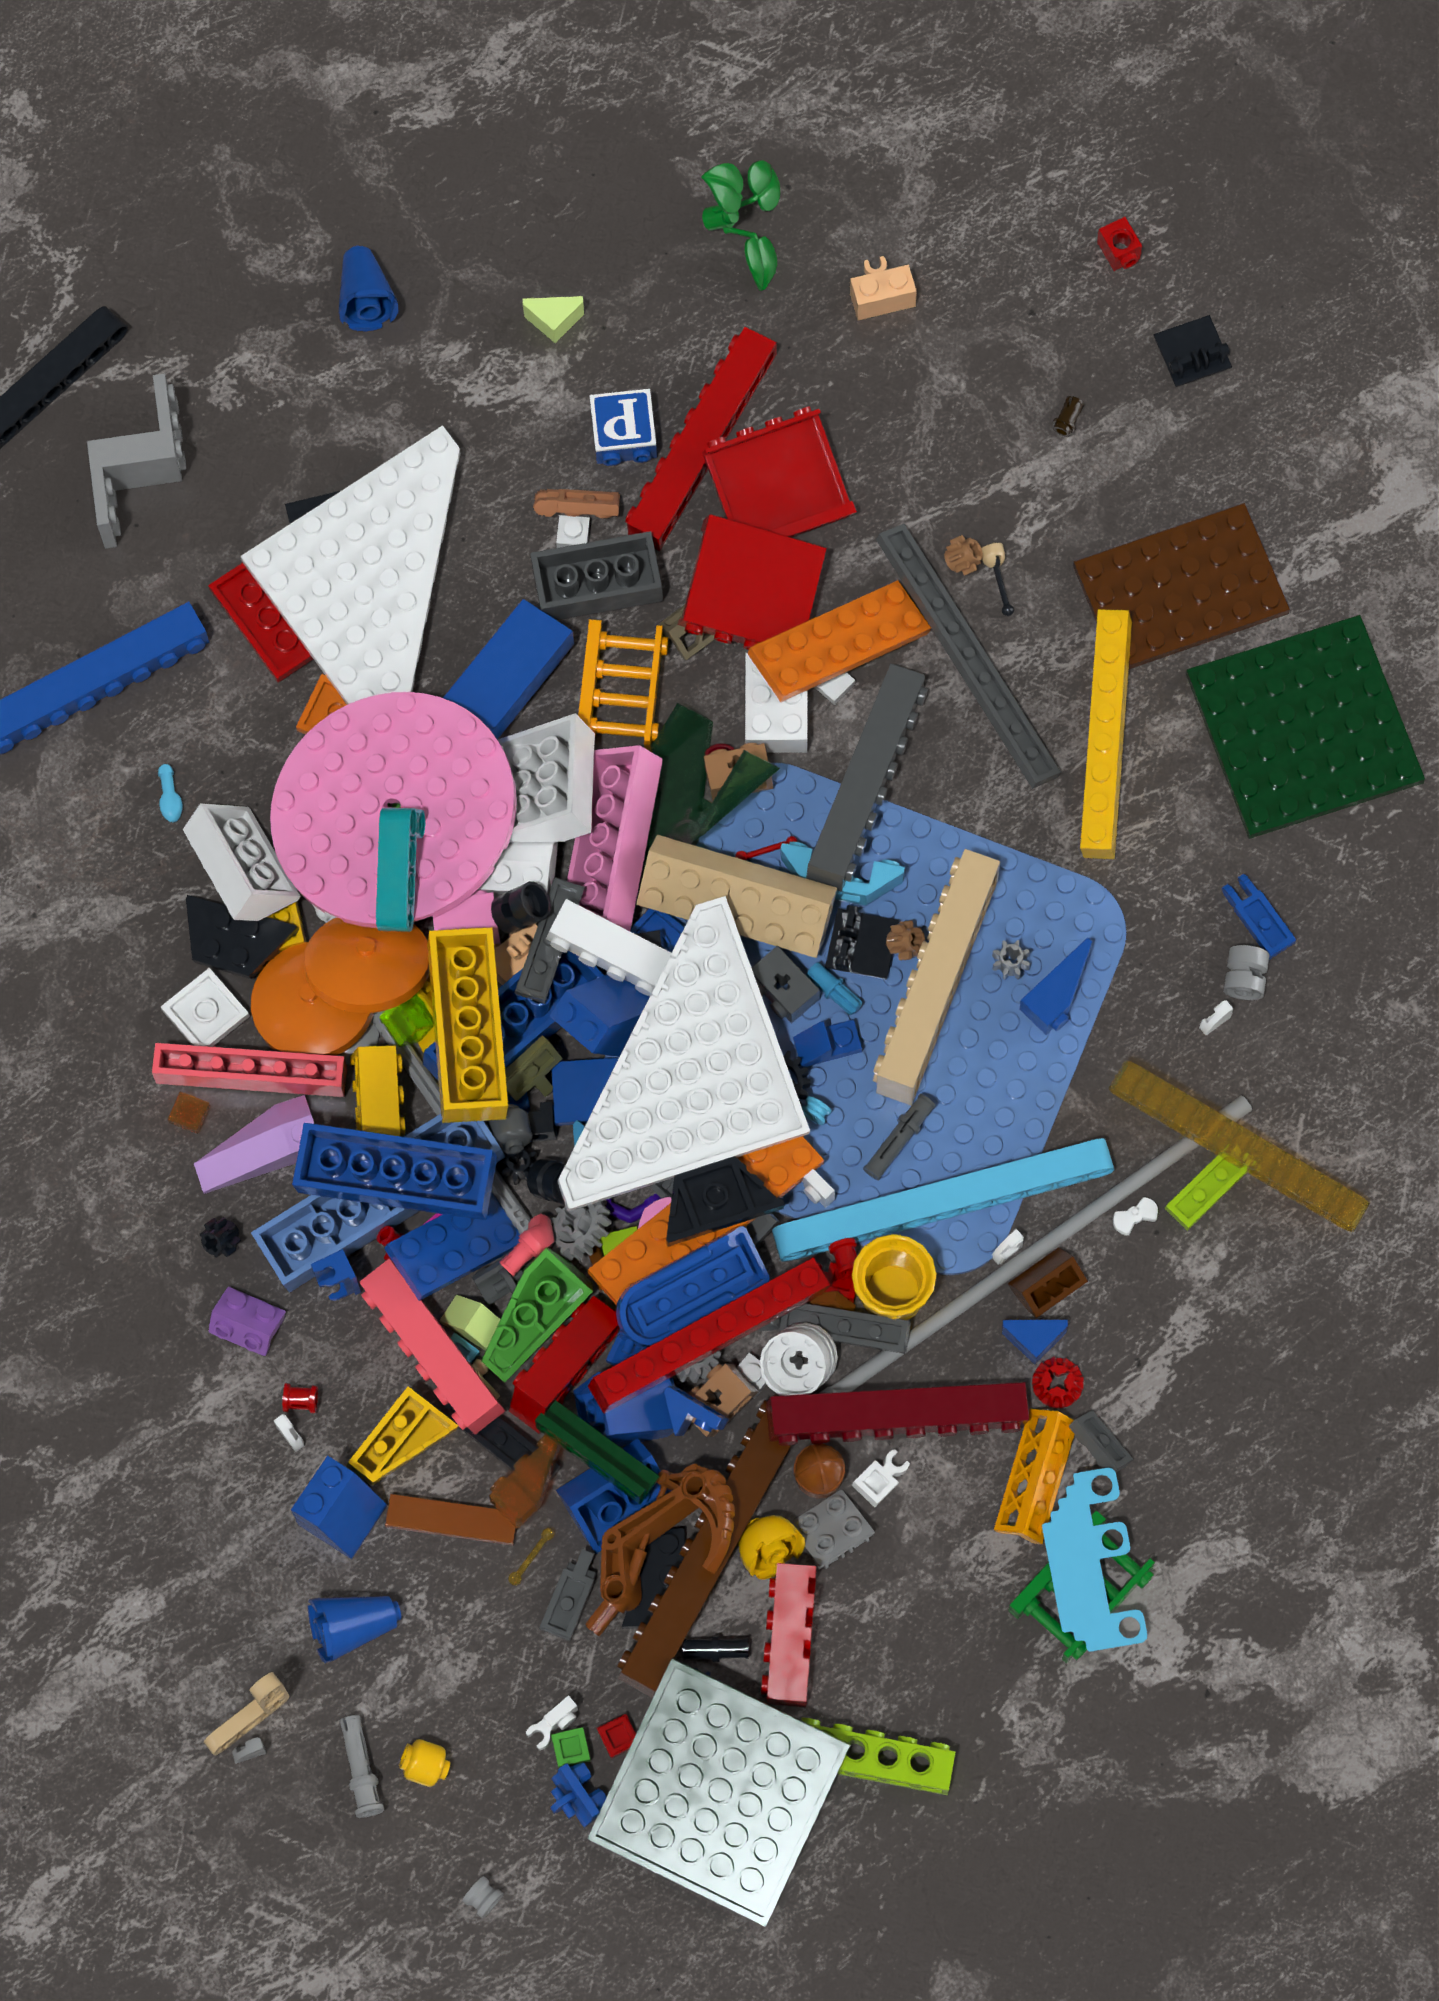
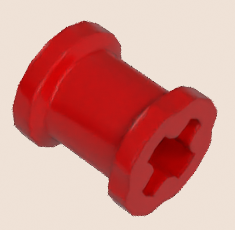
M854 1238L835 1241L828 1247L829 1253L834 1255L838 1268L836 1271L838 1279L852 1278L854 1260L857 1257L855 1250L857 1243Z
M285 1383L282 1400L283 1412L295 1409L309 1410L310 1413H316L318 1386L312 1385L311 1388L291 1387L290 1383Z

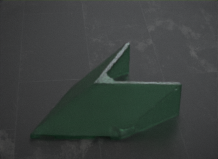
M679 703L674 707L649 750L662 758L663 761L641 876L644 873L649 849L657 835L691 844L709 831L780 769L776 765L743 750L714 801L706 800L704 793L707 774L704 756L706 749L710 747L713 721Z

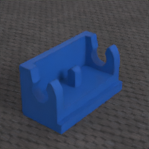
M343 1249L311 1264L319 1287H332L340 1284V1290L328 1296L329 1300L336 1301L352 1293H355V1295L361 1293L357 1278Z

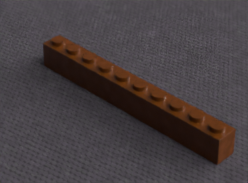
M765 1399L756 1414V1417L761 1419L756 1429L748 1428L740 1443L745 1446L744 1451L740 1457L734 1454L725 1472L730 1474L725 1485H728L732 1491V1504L735 1506V1516L733 1517L734 1530L730 1545L720 1567L713 1574L702 1566L708 1557L712 1541L711 1527L706 1515L702 1511L694 1526L700 1529L694 1540L688 1537L679 1555L684 1557L679 1568L672 1565L664 1580V1583L669 1585L663 1596L658 1593L656 1594L648 1611L653 1613L648 1624L641 1621L632 1638L637 1641L632 1653L625 1650L617 1665L622 1670L618 1677L619 1680L651 1698L791 1446H781L778 1441L769 1442L767 1400Z

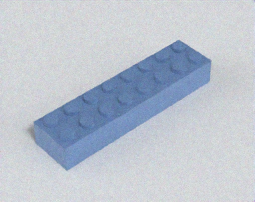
M439 1114L404 1136L407 1138L490 1149L494 1151L497 1162L506 1157L484 1121L442 1123V1116ZM310 1195L252 1231L251 1234L281 1283L290 1293L315 1277L311 1267L312 1263L343 1249L347 1257L376 1239L383 1227H395L419 1211Z

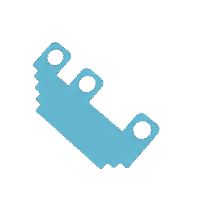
M1102 1468L1074 1473V1485L1066 1487L1067 1497L1058 1500L1059 1510L1050 1513L1051 1522L1042 1524L1062 1632H1073L1076 1641H1085L1089 1652L1143 1643L1148 1635L1144 1615L1140 1610L1135 1609L1110 1614L1100 1559L1125 1555L1130 1551L1127 1527L1122 1522L1093 1526L1089 1507L1090 1504L1114 1501L1119 1497L1120 1491L1116 1472L1112 1468ZM1099 1475L1107 1476L1112 1481V1490L1105 1496L1095 1494L1091 1487L1093 1479ZM1114 1529L1121 1533L1123 1543L1120 1548L1109 1550L1104 1547L1102 1536L1107 1530ZM1132 1617L1139 1622L1140 1632L1136 1637L1126 1638L1120 1633L1119 1624L1124 1618Z

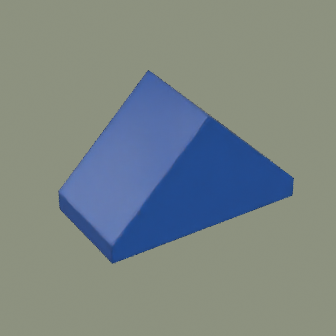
M1003 1320L1002 1334L1035 1365L1066 1334L1068 1320Z

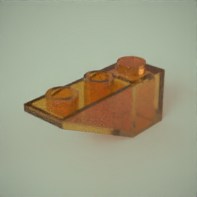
M546 1435L538 1441L537 1446L539 1448L530 1456L528 1454L523 1455L513 1466L515 1471L507 1478L504 1476L500 1477L490 1488L492 1492L489 1495L490 1502L517 1529L541 1507L561 1449L560 1445Z

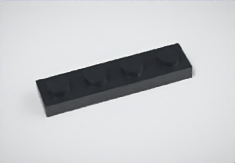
M448 1403L440 1412L455 1422L451 1415L456 1411ZM497 1417L477 1434H474L468 1427L462 1430L539 1493L560 1470V1466L500 1417Z

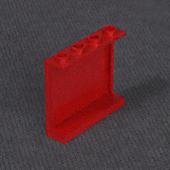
M810 406L793 412L794 418L783 421L780 416L764 422L766 427L754 431L753 427H749L736 432L737 438L726 441L725 437H720L707 443L709 448L704 449L702 454L726 519L791 538L853 516L857 512L853 501L849 500L819 417L821 413L820 408L811 411Z
M709 514L703 520L701 528L703 536L684 612L677 625L685 627L684 631L690 634L702 635L704 632L714 635V640L721 643L731 644L732 641L744 644L743 648L749 650L750 647L809 621L827 548Z

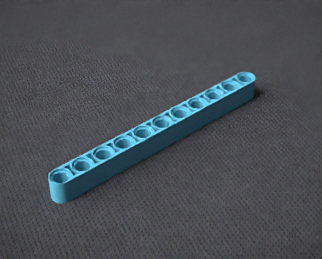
M1103 1138L1095 1139L787 1222L774 1227L772 1233L780 1260L784 1262L829 1251L828 1247L830 1244L841 1239L854 1238L856 1243L1106 1176L1112 1173L1115 1168L1106 1140Z

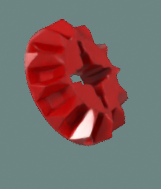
M1052 1357L1041 1362L1035 1370L1032 1378V1388L1036 1397L1046 1406L1064 1408L1075 1403L1080 1397L1083 1390V1376L1078 1365H1075L1067 1358ZM1051 1374L1056 1377L1068 1374L1063 1383L1065 1390L1057 1386L1048 1391L1053 1381Z

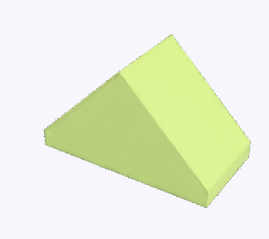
M583 296L523 299L524 317L556 343L584 315Z
M456 1295L439 1322L486 1351L500 1318L482 1303Z

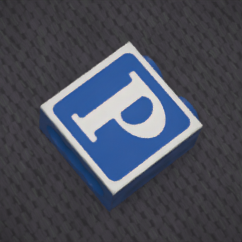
M650 389L590 395L597 464L603 463L607 466H613L621 463V461L633 460L642 463L651 460V458H657Z

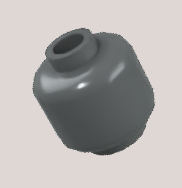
M508 1104L506 1119L488 1120L490 1132L500 1148L507 1154L521 1152L524 1149L523 1147L529 1144L532 1139L528 1113L517 1105Z

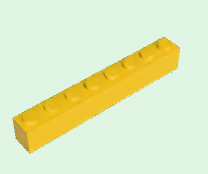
M1098 610L1080 844L1084 858L1115 859L1132 628L1129 610Z

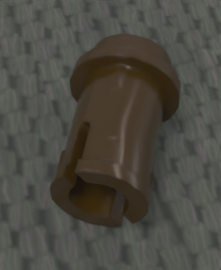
M1067 396L1059 417L1053 420V430L1057 434L1069 437L1071 433L1075 432V423L1085 405L1084 402L1077 397Z

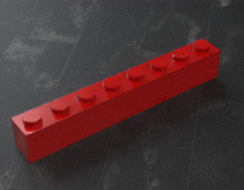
M744 327L740 335L735 334L728 347L729 354L725 360L721 358L717 363L713 373L715 375L711 384L706 383L699 395V404L696 409L692 407L686 415L684 421L686 426L681 433L677 432L674 435L669 447L671 451L666 458L661 457L655 468L656 476L652 482H646L640 494L641 501L637 507L632 506L626 516L625 522L627 523L628 535L651 531L654 549L658 551L662 549L708 471L702 454L704 449L709 448L707 443L720 437H725V440L728 438L777 355V342L747 327Z
M813 1257L592 1378L588 1388L605 1414L817 1298L826 1291L830 1284Z

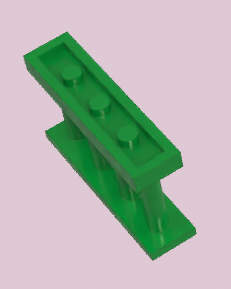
M1096 1510L1091 1516L1093 1526L1105 1524L1106 1518ZM1103 1534L1102 1543L1105 1548L1109 1550L1119 1548ZM1127 1554L1111 1557L1133 1578L1119 1591L1103 1576L1106 1595L1111 1600L1108 1604L1110 1614L1119 1607L1137 1586L1143 1589L1153 1578L1154 1574L1151 1570L1155 1562L1151 1558L1141 1567ZM1048 1563L1009 1605L1008 1611L1017 1620L1023 1614L1027 1617L1031 1615L1068 1648L1062 1656V1660L1067 1664L1072 1657L1077 1661L1087 1651L1085 1641H1076L1070 1632H1062L1061 1624L1039 1605L1041 1602L1037 1598L1045 1590L1049 1593L1054 1592Z

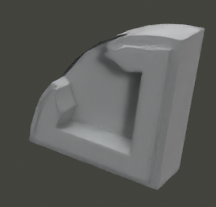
M259 1737L246 1741V1746L235 1747L232 1751L235 1764L267 1754L264 1744Z

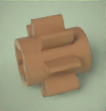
M963 535L950 540L951 545L946 547L947 550L944 554L947 566L952 571H956V573L962 571L964 576L976 571V566L981 564L980 560L983 557L979 543L971 538L965 540Z
M911 920L891 925L892 931L888 933L886 938L890 953H899L898 958L900 961L910 960L912 957L918 956L922 942L925 941V935L921 927L913 928V921Z

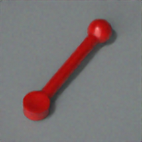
M789 836L786 841L751 852L738 851L735 854V858L747 861L749 858L781 849L782 843L789 844L790 842H798V840L794 836Z

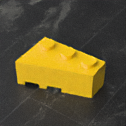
M407 1387L348 1461L346 1467L370 1486H373L456 1431L459 1426L414 1390Z

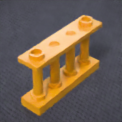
M589 619L578 716L595 733V736L597 733L644 737V748L650 752L652 741H658L659 723H654L660 663L661 655H667L668 637H663V626L656 625L655 639L607 635L606 631H602L601 620ZM612 647L654 651L652 668L606 664L604 660H599L600 650ZM603 676L650 680L649 696L601 692V689H596L597 678L603 679ZM600 704L647 708L646 724L598 721V718L593 717L594 707H599Z

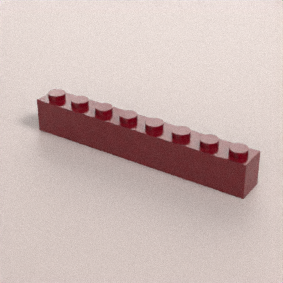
M1025 1382L771 1396L766 1403L769 1442L778 1441L781 1446L798 1444V1440L810 1439L812 1444H823L830 1442V1438H842L843 1442H856L862 1440V1436H874L875 1440H889L894 1438L895 1434H906V1438H921L930 1432H938V1436L948 1437L957 1435V1431L970 1430L971 1435H981L989 1433V1429L1000 1428L1002 1433H1014L1020 1431L1021 1427H1024L1029 1421Z

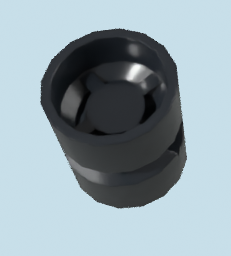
M531 881L495 897L491 905L492 918L500 930L509 934H513L546 919L551 909L550 898L546 890L540 884Z
M548 1158L536 1161L529 1169L527 1175V1186L530 1193L537 1198L565 1205L557 1181L566 1163Z

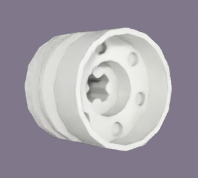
M807 1322L792 1324L771 1338L763 1348L759 1362L761 1375L767 1386L780 1396L810 1394L827 1382L834 1373L838 1355L836 1344L830 1334L820 1326ZM801 1351L803 1357L808 1358V1361L804 1364L802 1358L797 1357V1354Z

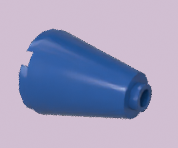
M354 246L347 250L343 256L338 309L340 321L342 323L346 322L349 328L355 331L380 329L383 322L390 319L391 323L396 318L399 312L398 301L373 252L367 247Z
M389 1596L309 1599L311 1605H308V1617L313 1640L317 1639L319 1644H322L323 1648L317 1649V1652L324 1663L332 1662L397 1628V1621L401 1620L398 1602H392Z

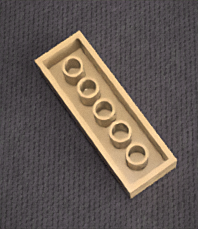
M657 835L648 852L636 905L689 920L696 905L726 896L740 936L817 958L825 939L837 888Z

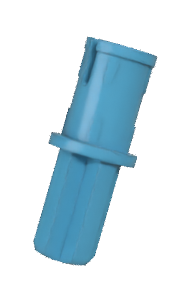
M816 962L808 970L806 976L825 993L824 997L826 999L831 998L849 1015L855 1014L861 1008L862 1001L843 985L844 980L841 978L837 979L820 962Z

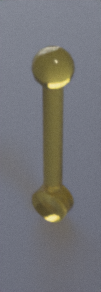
M545 1528L542 1531V1538L517 1572L509 1575L508 1580L511 1585L517 1586L521 1583V1576L546 1541L553 1539L554 1531L552 1529Z

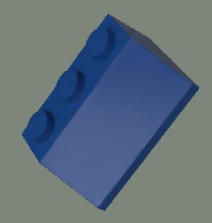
M638 1438L622 1448L658 1475L660 1469ZM590 1468L556 1491L594 1553L597 1554L601 1551L604 1533L656 1501L661 1485L656 1483L643 1502L639 1504ZM667 1489L665 1495L671 1492V1490Z

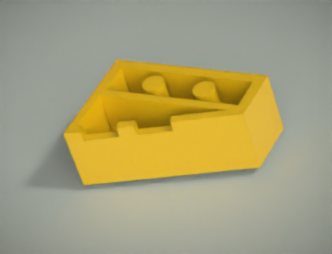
M396 1046L357 1047L350 1055V1065H355V1081L352 1082L353 1092H356L357 1108H355L357 1130L405 1136L404 1117H399V1105H402L404 1102V1091L402 1085L398 1086L397 1073L402 1072L401 1054H396Z

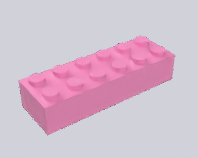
M640 745L594 750L591 833L575 838L567 877L568 882L585 887L579 906L628 931L631 930L663 761L662 758Z

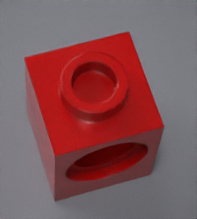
M1126 217L1099 228L1097 243L1113 271L1122 267L1124 269L1130 268L1138 262L1141 257L1142 244ZM1122 243L1125 244L1127 248L1118 249L1114 245Z

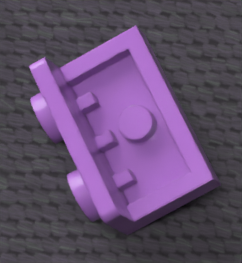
M227 1287L212 1310L208 1331L221 1339L266 1356L269 1352L271 1339L284 1321L286 1311L236 1289Z

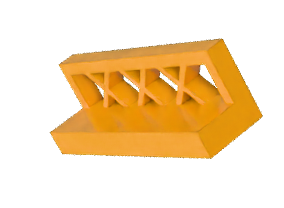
M1029 1409V1421L1024 1426L994 1530L996 1532L1019 1535L1031 1543L1043 1544L1042 1524L1048 1523L1050 1520V1513L1053 1510L1075 1435L1068 1427L1074 1421L1073 1419L1059 1411ZM1038 1418L1046 1419L1044 1429L1036 1435L1035 1428ZM1035 1448L1037 1452L1035 1460L1027 1465V1455ZM1026 1479L1028 1482L1026 1490L1018 1496V1486ZM1017 1509L1019 1514L1015 1526L1007 1525L1010 1514Z

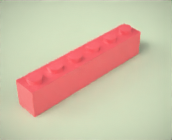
M155 1043L152 1075L156 1084L344 1097L347 1064L344 1056Z
M390 1259L359 1281L365 1290L361 1294L363 1299L372 1310L375 1307L379 1308L383 1314L379 1318L381 1323L390 1334L393 1331L397 1332L401 1338L397 1344L408 1358L414 1355L419 1362L415 1368L426 1382L432 1379L437 1386L433 1390L434 1394L444 1406L450 1403L456 1411L451 1416L462 1430L468 1427L474 1434H477L505 1412V1409L425 1303L417 1299Z

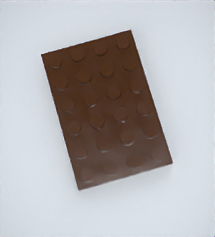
M1245 503L1074 561L1073 568L1096 623L1098 610H1129L1132 620L1129 669L1288 615L1290 611Z

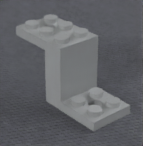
M165 374L153 375L160 431L87 441L96 520L105 549L117 547L116 536L121 535L120 522L115 510L118 507L115 491L182 481L181 470H186L185 455L181 442H183L182 430L178 421L177 396H175L174 385L167 383Z

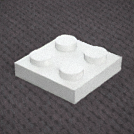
M210 968L161 1006L165 1015L193 1046L213 1047L250 1017L248 1011Z

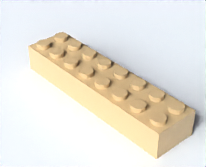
M964 849L961 858L955 857L950 870V886H944L939 899L938 913L940 914L934 913L928 928L930 932L927 940L929 942H922L917 959H919L916 967L918 971L912 969L906 985L908 987L906 992L907 999H900L895 1013L897 1016L895 1020L896 1027L890 1026L885 1038V1056L879 1055L874 1067L873 1082L877 1083V1094L912 1106L997 885L1000 867L999 860Z

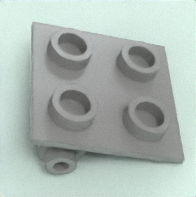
M842 1489L791 1521L805 1538V1548L813 1557L812 1560L819 1570L823 1567L825 1569L829 1568V1565L838 1560L839 1556L843 1559L846 1551L854 1552L853 1547L856 1548L864 1542L868 1543L870 1541L869 1537L875 1533Z

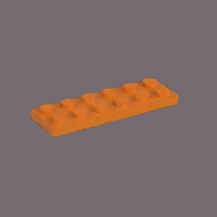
M897 580L750 647L747 654L779 701L783 702L928 635L931 627Z

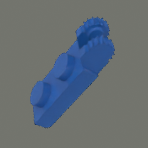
M1243 874L1238 877V882L1248 896L1247 899L1242 901L1235 890L1228 884L1222 887V893L1230 905L1234 907V912L1258 945L1268 951L1270 960L1295 944L1296 939L1261 890L1258 891L1250 879Z

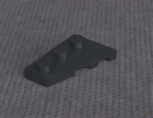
M684 1528L669 1529L646 1546L645 1552H647L640 1571L642 1598L634 1610L626 1611L622 1629H637L641 1621L648 1624L653 1615L652 1612L648 1611L657 1593L663 1596L669 1586L664 1583L672 1565L679 1568L684 1559L683 1556L679 1555L685 1544Z

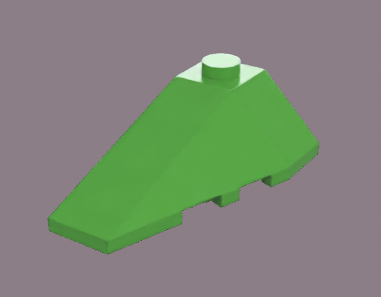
M546 1247L524 1269L481 1362L505 1383L593 1292V1283L571 1262Z

